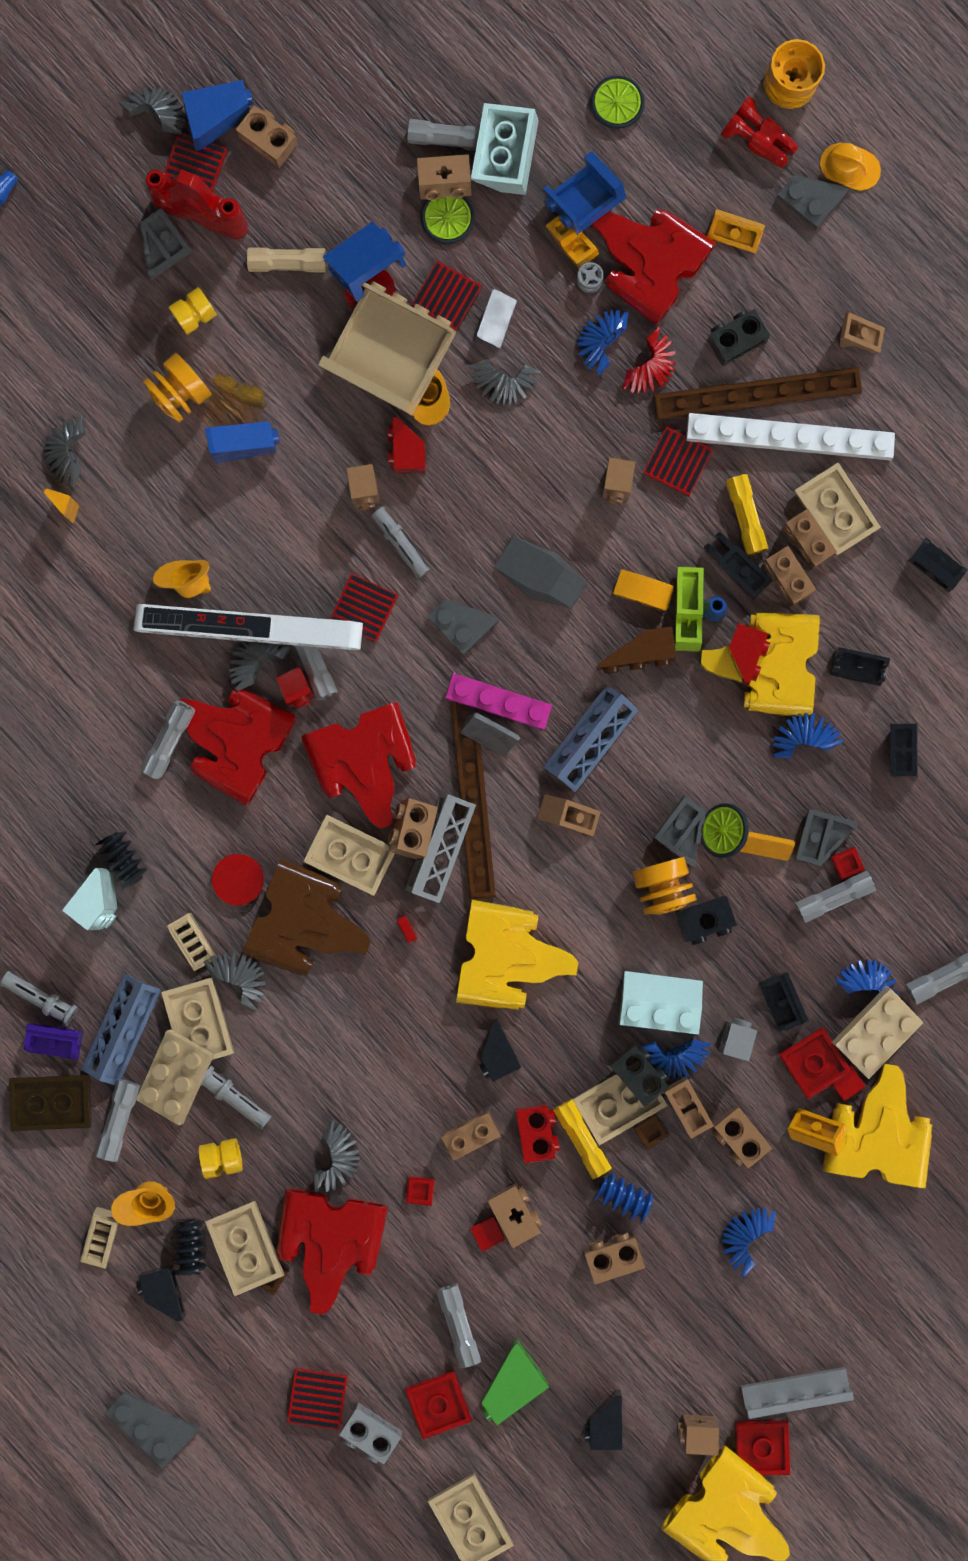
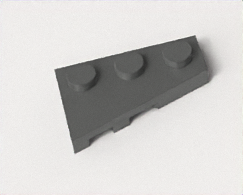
M124 1392L105 1412L161 1468L174 1457L200 1428L193 1423L190 1424L179 1419L178 1416L172 1413L164 1412L154 1407L153 1404L128 1392Z

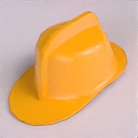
M852 143L832 144L825 149L820 160L821 171L827 179L854 190L870 189L880 178L881 168L875 155Z
M438 369L413 414L414 418L423 425L430 426L439 423L448 414L450 408V397L446 383Z
M206 560L169 562L161 566L154 573L153 582L161 588H173L184 598L209 593L211 590L207 574L210 567L209 562Z
M155 1181L143 1182L135 1190L120 1194L111 1205L113 1218L118 1223L126 1226H138L166 1220L175 1210V1201L172 1195L168 1193V1188Z

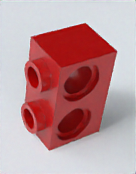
M547 1104L516 1108L524 1163L556 1159L555 1152L560 1151L558 1136H552L551 1125H556L554 1110H548ZM533 1113H540L544 1117V1122L542 1125L535 1127L529 1123V1117ZM538 1139H543L548 1143L547 1150L542 1153H538L533 1149V1144Z

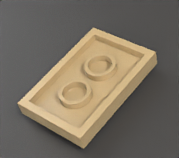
M836 463L794 490V494L805 510L809 509L836 549V557L881 528L839 463Z
M326 814L303 862L375 896L395 853L389 852L390 845Z
M213 978L161 992L173 1031L213 1053L212 1060L234 1054Z
M886 986L832 1043L865 1077L870 1079L924 1022L890 987Z
M172 1029L167 1030L136 1100L175 1124H183L214 1054Z
M638 1060L626 1067V1069L630 1071L636 1070L640 1065V1061ZM617 1074L612 1075L573 1098L574 1103L599 1146L667 1107L661 1094L644 1107ZM651 1077L645 1078L642 1083L645 1091H652L656 1087Z
M256 1201L205 1221L234 1296L284 1276L283 1269Z
M475 1473L428 1499L430 1507L461 1561H488L514 1546L511 1537Z

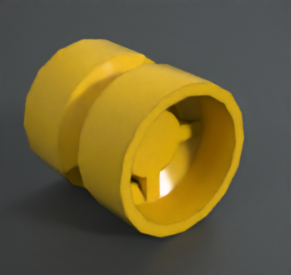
M199 287L186 295V301L180 299L168 307L186 335H189L199 327V321L207 323L217 316Z
M236 1138L221 1141L219 1146L215 1143L199 1145V1159L205 1179L221 1176L223 1171L227 1175L242 1172V1157Z

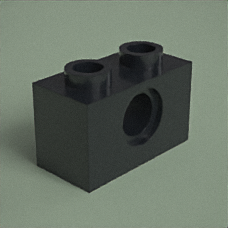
M727 896L718 897L675 912L684 941H691L692 945L707 941L706 936L716 933L717 937L732 933L731 927L737 926ZM704 914H710L713 918V925L708 929H704L700 925V918Z

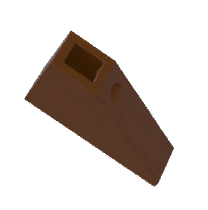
M672 627L645 630L597 665V670H603L604 674L619 672L620 667L629 666V670H640L645 668V664L655 663V667L671 665V661L676 659Z

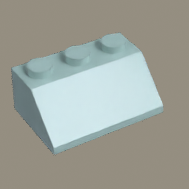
M484 103L471 175L472 181L499 192L526 195L539 121L535 109Z
M95 868L62 911L86 930H101L104 927L107 929L115 920L116 916L114 913L117 910L113 873L109 869Z
M624 971L618 1023L626 1026L699 1035L703 981Z

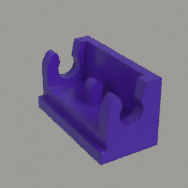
M30 1023L26 1026L24 1050L30 1053L79 1060L84 1031Z

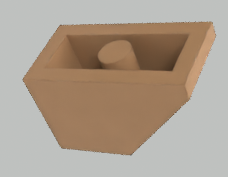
M544 794L537 820L594 836L601 811L567 799Z

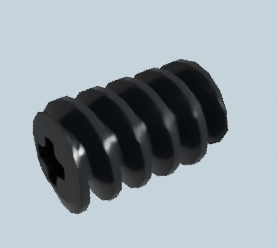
M126 831L113 833L95 844L103 845L99 850L100 854L109 853L104 861L106 864L114 863L109 870L111 873L119 872L114 879L116 882L124 881L120 886L121 890L142 880V875L147 871L146 867L139 869L137 867L142 861L141 858H132L137 850L127 849L132 841H122V838L127 834Z
M197 1218L173 1220V1222L179 1223V1226L172 1228L171 1232L178 1233L179 1237L172 1239V1242L179 1244V1248L172 1250V1253L180 1255V1258L173 1260L172 1264L179 1265L180 1269L173 1271L172 1274L178 1276L200 1274L201 1272L199 1271L206 1268V1264L200 1262V1260L206 1257V1253L199 1250L204 1248L206 1243L198 1240L205 1237V1232L198 1228L205 1226V1221Z

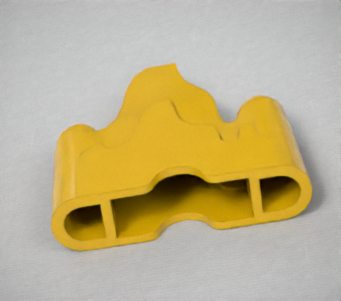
M756 613V615H750L749 627L767 633L770 639H766V641L771 643L766 656L759 657L757 665L761 667L756 682L750 681L748 687L752 690L744 694V708H748L749 711L787 716L795 715L797 717L798 714H801V717H805V713H808V718H810L814 707L815 676L807 671L805 664L806 660L813 657L818 651L819 615ZM730 644L722 649L702 650L700 664L707 672L743 683L728 652Z
M472 899L466 939L473 945L475 953L471 960L462 963L456 1003L519 1010V1008L525 1007L527 993L522 992V989L507 986L508 982L542 983L558 975L576 976L578 961L572 954L538 941L529 934L531 930L537 929L538 915L534 914V911Z
M883 1064L877 1082L864 1097L856 1127H854V1111H852V1106L836 1103V1108L833 1109L832 1120L846 1124L847 1128L838 1155L825 1152L822 1171L864 1178L869 1171L878 1169L882 1178L889 1183L926 1188L932 1138L930 1118L915 1116L914 1121L910 1122L907 1114L906 1085L903 1072L896 1065Z
M722 1445L718 1449V1455H713L700 1472V1479L702 1480L701 1490L694 1495L684 1494L665 1518L661 1530L704 1561H727L728 1554H726V1549L716 1541L717 1539L728 1543L746 1555L765 1556L773 1561H786L790 1555L789 1546L781 1532L767 1518L760 1507V1503L770 1504L775 1498L777 1491L758 1471L727 1446Z

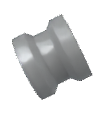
M593 262L583 264L577 276L579 288L586 293L598 291L603 282L602 268Z

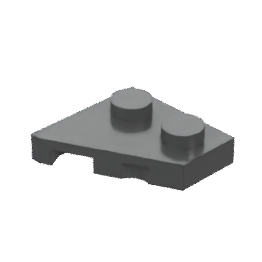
M794 175L778 193L776 198L816 230L848 193L849 189L844 186Z
M162 208L140 222L148 268L147 273L151 280L192 252Z
M447 599L427 617L463 655L499 621L496 616Z
M808 809L795 860L822 866L834 850L858 826V822Z

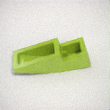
M677 567L674 626L675 651L700 652L702 645L704 568Z

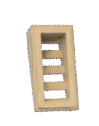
M188 913L166 926L194 971L205 966V960L212 962L211 956L215 955L217 958L192 913ZM189 923L191 928L179 934L177 929ZM195 932V938L186 943L183 941V938ZM200 941L202 946L190 952L188 948ZM206 950L208 955L197 961L194 960V956Z
M100 1207L95 1209L80 1262L106 1269L119 1223L113 1218L111 1210ZM98 1229L101 1231L108 1232L110 1234L108 1236L102 1233L95 1232V1230ZM92 1240L103 1242L107 1245L103 1246L100 1244L93 1243ZM89 1250L104 1253V1256L91 1254Z

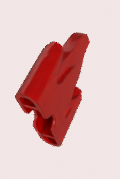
M182 169L179 175L174 176L173 180L160 170H152L147 174L145 179L147 190L156 209L162 208L165 213L177 218L195 221L208 230L232 239H240L247 234L248 222L239 203L231 198L219 197L196 175Z
M657 209L650 220L653 226L642 225L621 215L607 212L592 223L591 228L604 239L611 257L632 276L613 270L605 280V284L620 299L657 326L678 298L679 287L676 282L681 278H693L713 251L716 242L665 209L663 211Z
M234 689L230 694L228 702L231 703L232 708H220L196 700L179 699V701L185 702L195 709V713L186 728L191 739L218 758V761L214 762L204 756L202 758L197 756L192 762L190 770L193 771L195 776L247 807L267 774L262 763L263 757L269 752L280 751L296 722L297 716L244 689L239 691Z
M398 702L361 714L358 725L353 729H344L340 724L335 723L301 736L315 776L323 794H327L328 799L343 794L341 789L345 786L355 796L365 815L373 825L381 829L394 825L391 803L395 788L389 768L388 756L392 755L397 768H400L402 772L416 768L415 762H417Z
M291 1188L285 1189L277 1247L278 1259L294 1261V1257L298 1255L300 1243H305L303 1278L310 1292V1313L323 1315L331 1309L337 1298L342 1281L353 1264L357 1267L356 1272L360 1274L371 1275L372 1270H375L388 1212L387 1205L358 1199H348L343 1206L334 1207L329 1204L326 1195L323 1193Z

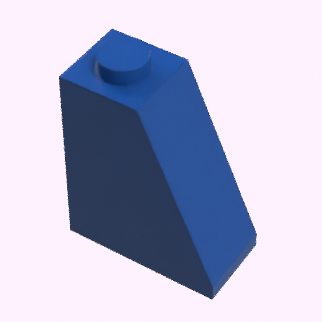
M243 80L182 92L195 151L202 150L242 122L249 113V105H253L250 89L245 90Z
M270 421L205 428L209 452L216 464L277 452L276 444L280 443L277 428L272 429Z

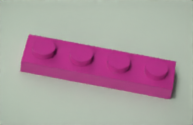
M455 673L451 676L445 695L446 700L540 730H545L552 707L551 704Z

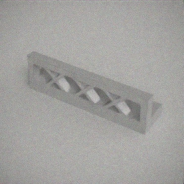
M440 793L436 804L438 809L427 855L425 858L415 860L405 887V891L440 903L476 807L473 803L446 793ZM455 803L467 807L464 818L456 822L452 815ZM453 828L457 836L454 843L446 846L443 840L444 832ZM444 852L447 858L446 867L437 871L433 863L437 855ZM434 877L438 883L435 896L423 892L426 881Z
M845 1367L741 1385L745 1412L749 1419L854 1400L853 1392L849 1388Z

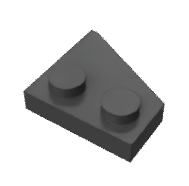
M683 795L656 831L653 838L679 858L685 857L686 863L694 868L697 863L696 854L698 844L701 842V828L704 824L706 811Z

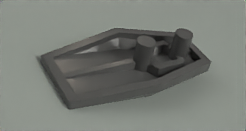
M513 536L494 566L500 574L530 599L569 609L573 608L587 586V582L557 553Z

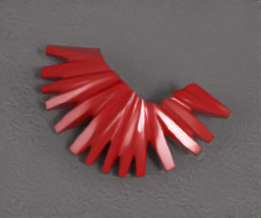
M658 327L645 338L647 346L650 348V358L634 369H627L622 389L625 390L630 383V392L634 393L636 388L637 393H640V389L642 393H646L647 384L651 391H655L653 379L662 387L664 386L663 381L668 382L665 375L672 377L669 371L674 372L675 369L670 365L675 366L676 362L665 358L676 354L675 351L664 352L672 343L671 340L665 343L668 338L667 335L657 341L661 328Z

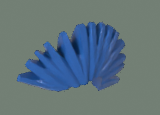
M610 310V316H608L606 311L604 312L605 322L596 315L595 317L600 327L589 320L587 322L589 327L583 326L586 332L580 331L583 337H578V340L581 341L578 342V347L585 349L580 351L579 355L580 357L589 355L584 364L586 366L589 364L588 369L590 370L598 365L597 375H600L610 365V361L605 353H603L604 349L626 331L627 311L624 312L622 317L620 316V310H616L615 316L613 310Z
M805 713L804 723L801 714H798V721L795 715L792 716L793 723L790 719L786 720L791 730L780 726L779 730L786 736H775L774 740L779 742H774L773 746L783 749L773 753V757L790 759L795 745L798 744L819 747L828 751L844 741L843 739H836L841 733L839 730L834 732L837 728L836 726L830 728L831 722L822 728L824 717H821L814 727L815 714H811L810 718H808V713Z
M866 959L865 967H863L861 960L857 961V968L852 963L849 964V968L845 967L846 973L843 970L840 972L843 980L835 979L848 994L859 990H871L875 993V997L886 986L889 987L896 983L895 979L887 980L891 974V971L887 970V966L884 965L882 967L881 962L877 965L876 960L871 962L870 959Z
M691 1039L667 1052L662 1051L655 1041L644 1044L642 1047L652 1057L648 1062L651 1065L655 1064L653 1068L656 1069L659 1066L669 1079L672 1075V1079L675 1081L676 1072L679 1080L682 1079V1075L687 1078L689 1077L685 1065L695 1073L697 1072L692 1062L702 1066L703 1062L701 1060H707L703 1055H709V1051L703 1048L710 1047L711 1043Z
M757 1208V1214H755L754 1209H751V1220L743 1211L742 1215L746 1226L734 1216L732 1219L735 1224L731 1221L728 1223L735 1231L725 1227V1230L730 1234L723 1233V1236L729 1240L722 1239V1243L734 1246L723 1250L724 1254L736 1252L728 1263L736 1262L733 1266L734 1270L744 1263L741 1274L743 1278L755 1266L752 1257L749 1255L750 1253L747 1252L748 1246L764 1233L773 1232L775 1211H772L767 1219V1209L763 1208L762 1216L760 1208Z

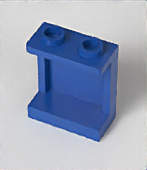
M593 151L584 157L586 166L552 191L549 186L543 188L546 197L544 203L552 213L556 211L566 229L571 228L577 235L626 199L623 183Z
M373 221L323 256L331 275L356 301L365 296L361 285L396 261L401 268L406 266L403 258L405 255L403 247L398 241L393 243L388 231L384 227L380 229Z

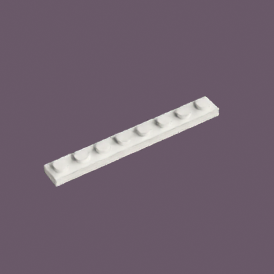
M694 413L688 414L686 441L890 461L894 456L895 433Z

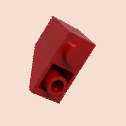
M392 417L393 425H388V441H393V451H388L389 467L394 466L395 474L426 473L424 441L398 417Z
M738 623L728 652L743 684L749 686L751 680L756 682L761 670L757 662L760 656H766L771 642L766 641L767 633Z
M300 667L276 677L283 697L291 708L302 709L311 704L310 699L315 698Z

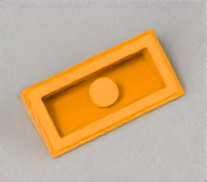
M716 209L707 237L756 254L765 225Z
M45 489L44 494L70 522L74 523L79 509L78 503L69 495Z
M749 832L747 841L740 852L787 861L791 856L795 842L794 840Z
M799 1108L787 1130L792 1140L837 1156L847 1125Z

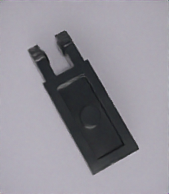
M718 532L715 535L717 541L729 551L722 556L709 543L704 546L705 551L754 600L773 580L737 544L734 545L726 536Z

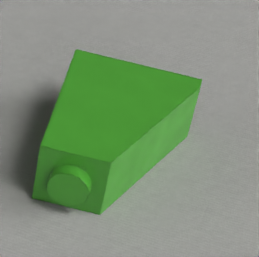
M518 1339L510 1346L482 1396L481 1404L483 1406L480 1409L488 1421L493 1419L496 1425L503 1422L549 1388L547 1379Z

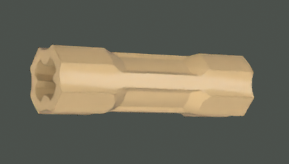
M248 248L247 269L248 272H269L271 270L326 272V263L323 259L326 250L325 248H305L303 250Z

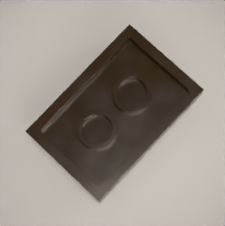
M89 1074L9 1078L11 1131L91 1127Z

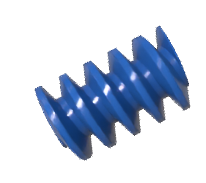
M614 1173L604 1177L595 1193L593 1201L602 1196L603 1206L612 1201V1211L621 1206L622 1216L630 1211V1220L633 1221L640 1216L641 1225L652 1206L653 1194L649 1192L643 1197L644 1189L640 1187L634 1192L633 1183H629L624 1187L625 1179L621 1177L615 1182Z

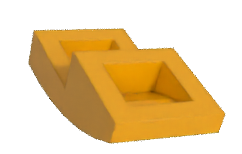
M559 216L545 225L554 240L578 269L599 255L596 246L583 232L577 235L571 228L566 229L561 223Z
M621 569L613 594L617 597L639 602L644 606L666 611L674 586Z

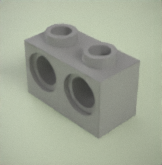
M735 1017L733 1022L726 1020L718 1051L724 1055L749 1061L757 1030L751 1028L752 1023Z
M358 1402L341 1428L339 1435L343 1437L342 1441L347 1446L353 1449L358 1447L364 1451V1456L374 1463L379 1461L385 1464L401 1439L402 1431ZM354 1423H362L366 1430L361 1434H357L352 1430L351 1426ZM378 1437H382L387 1440L388 1445L385 1448H378L373 1441Z

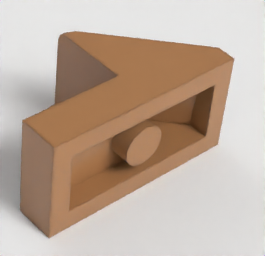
M846 312L840 338V347L856 346L872 354L880 353L885 328L850 312Z

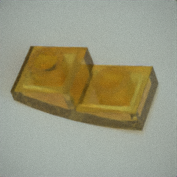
M220 373L212 379L214 385L219 390L238 402L262 409L267 405L263 399L265 394L256 385L250 387L247 383H244L237 389L239 385L229 375L224 378Z

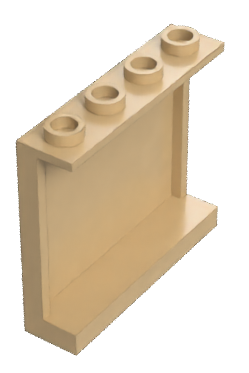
M372 281L371 285L364 283L362 286L365 288V296L358 301L329 359L323 356L318 365L413 416L456 331L450 327L451 322L439 315L434 319L428 315L429 310L418 304H415L414 308L407 305L406 302L408 300L395 292L392 296L384 293L386 288Z

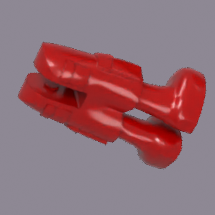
M748 96L720 135L725 139H729L734 135L745 138L748 141L747 148L783 169L789 161L784 153L793 156L799 147L771 117L764 119L755 108V100ZM744 120H748L752 124H754L758 128V131L755 132L744 122Z

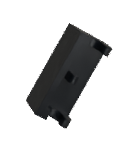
M928 538L923 540L908 559L912 565L948 593L956 587L968 571L967 568L962 567L935 546Z
M838 647L834 651L830 676L881 686L886 679L885 671L889 666L890 658Z
M917 723L890 724L891 777L918 778Z
M782 972L759 982V986L779 1031H786L809 1021L788 972Z

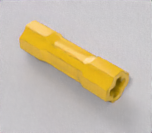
M743 474L727 479L725 483L735 509L746 554L750 556L767 551L769 548L764 531L760 525L748 475Z
M573 1099L554 1108L555 1115L569 1135L591 1178L596 1179L611 1170L612 1168L583 1121L582 1115Z

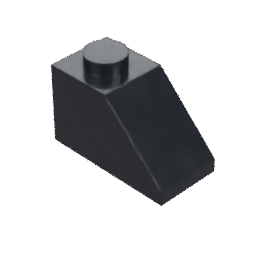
M498 1019L492 1023L481 1056L483 1063L479 1064L485 1078L491 1077L493 1082L521 1068Z
M173 1264L142 1272L138 1276L139 1280L136 1281L139 1296L144 1297L145 1303L177 1322L183 1320L186 1313L176 1275L172 1274L175 1271Z
M615 1390L591 1414L589 1425H584V1441L589 1442L590 1450H623L622 1394L620 1390Z

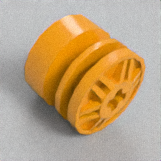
M799 39L786 41L777 47L766 69L763 80L765 93L771 102L786 109L799 108L808 103L824 75L825 62L822 53L815 45L806 40Z
M175 352L163 363L164 368L168 372L166 377L154 371L152 374L159 382L156 386L149 378H145L142 382L157 406L166 415L180 423L183 417L177 411L179 407L189 415L191 410L186 403L189 398L194 403L201 405L212 393L191 367Z
M685 857L632 871L636 888H649L650 893L640 897V902L651 899L653 905L642 908L644 915L668 913L684 908L692 901L697 900L695 893L683 896L682 890L693 887L692 883L680 884L679 878L689 874Z

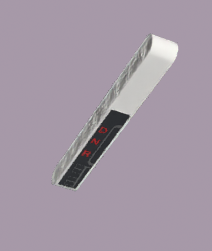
M136 604L133 631L360 650L363 623Z

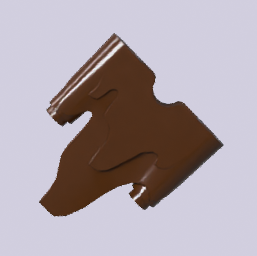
M280 858L266 892V897L272 905L271 912L267 916L259 917L255 920L242 955H247V957L299 975H308L313 960L309 959L310 956L298 951L297 946L327 954L352 951L366 955L371 941L361 928L341 916L329 904L332 900L338 901L342 891V887L338 886L339 883Z

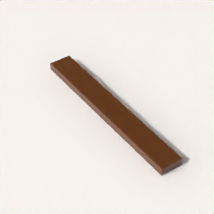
M859 367L660 393L654 394L653 399L656 420L658 422L688 418L689 413L710 415L862 394Z
M451 701L460 799L476 805L464 836L470 899L496 897L481 744L461 734V729L467 716L478 713V710ZM461 805L462 818H464L467 807Z

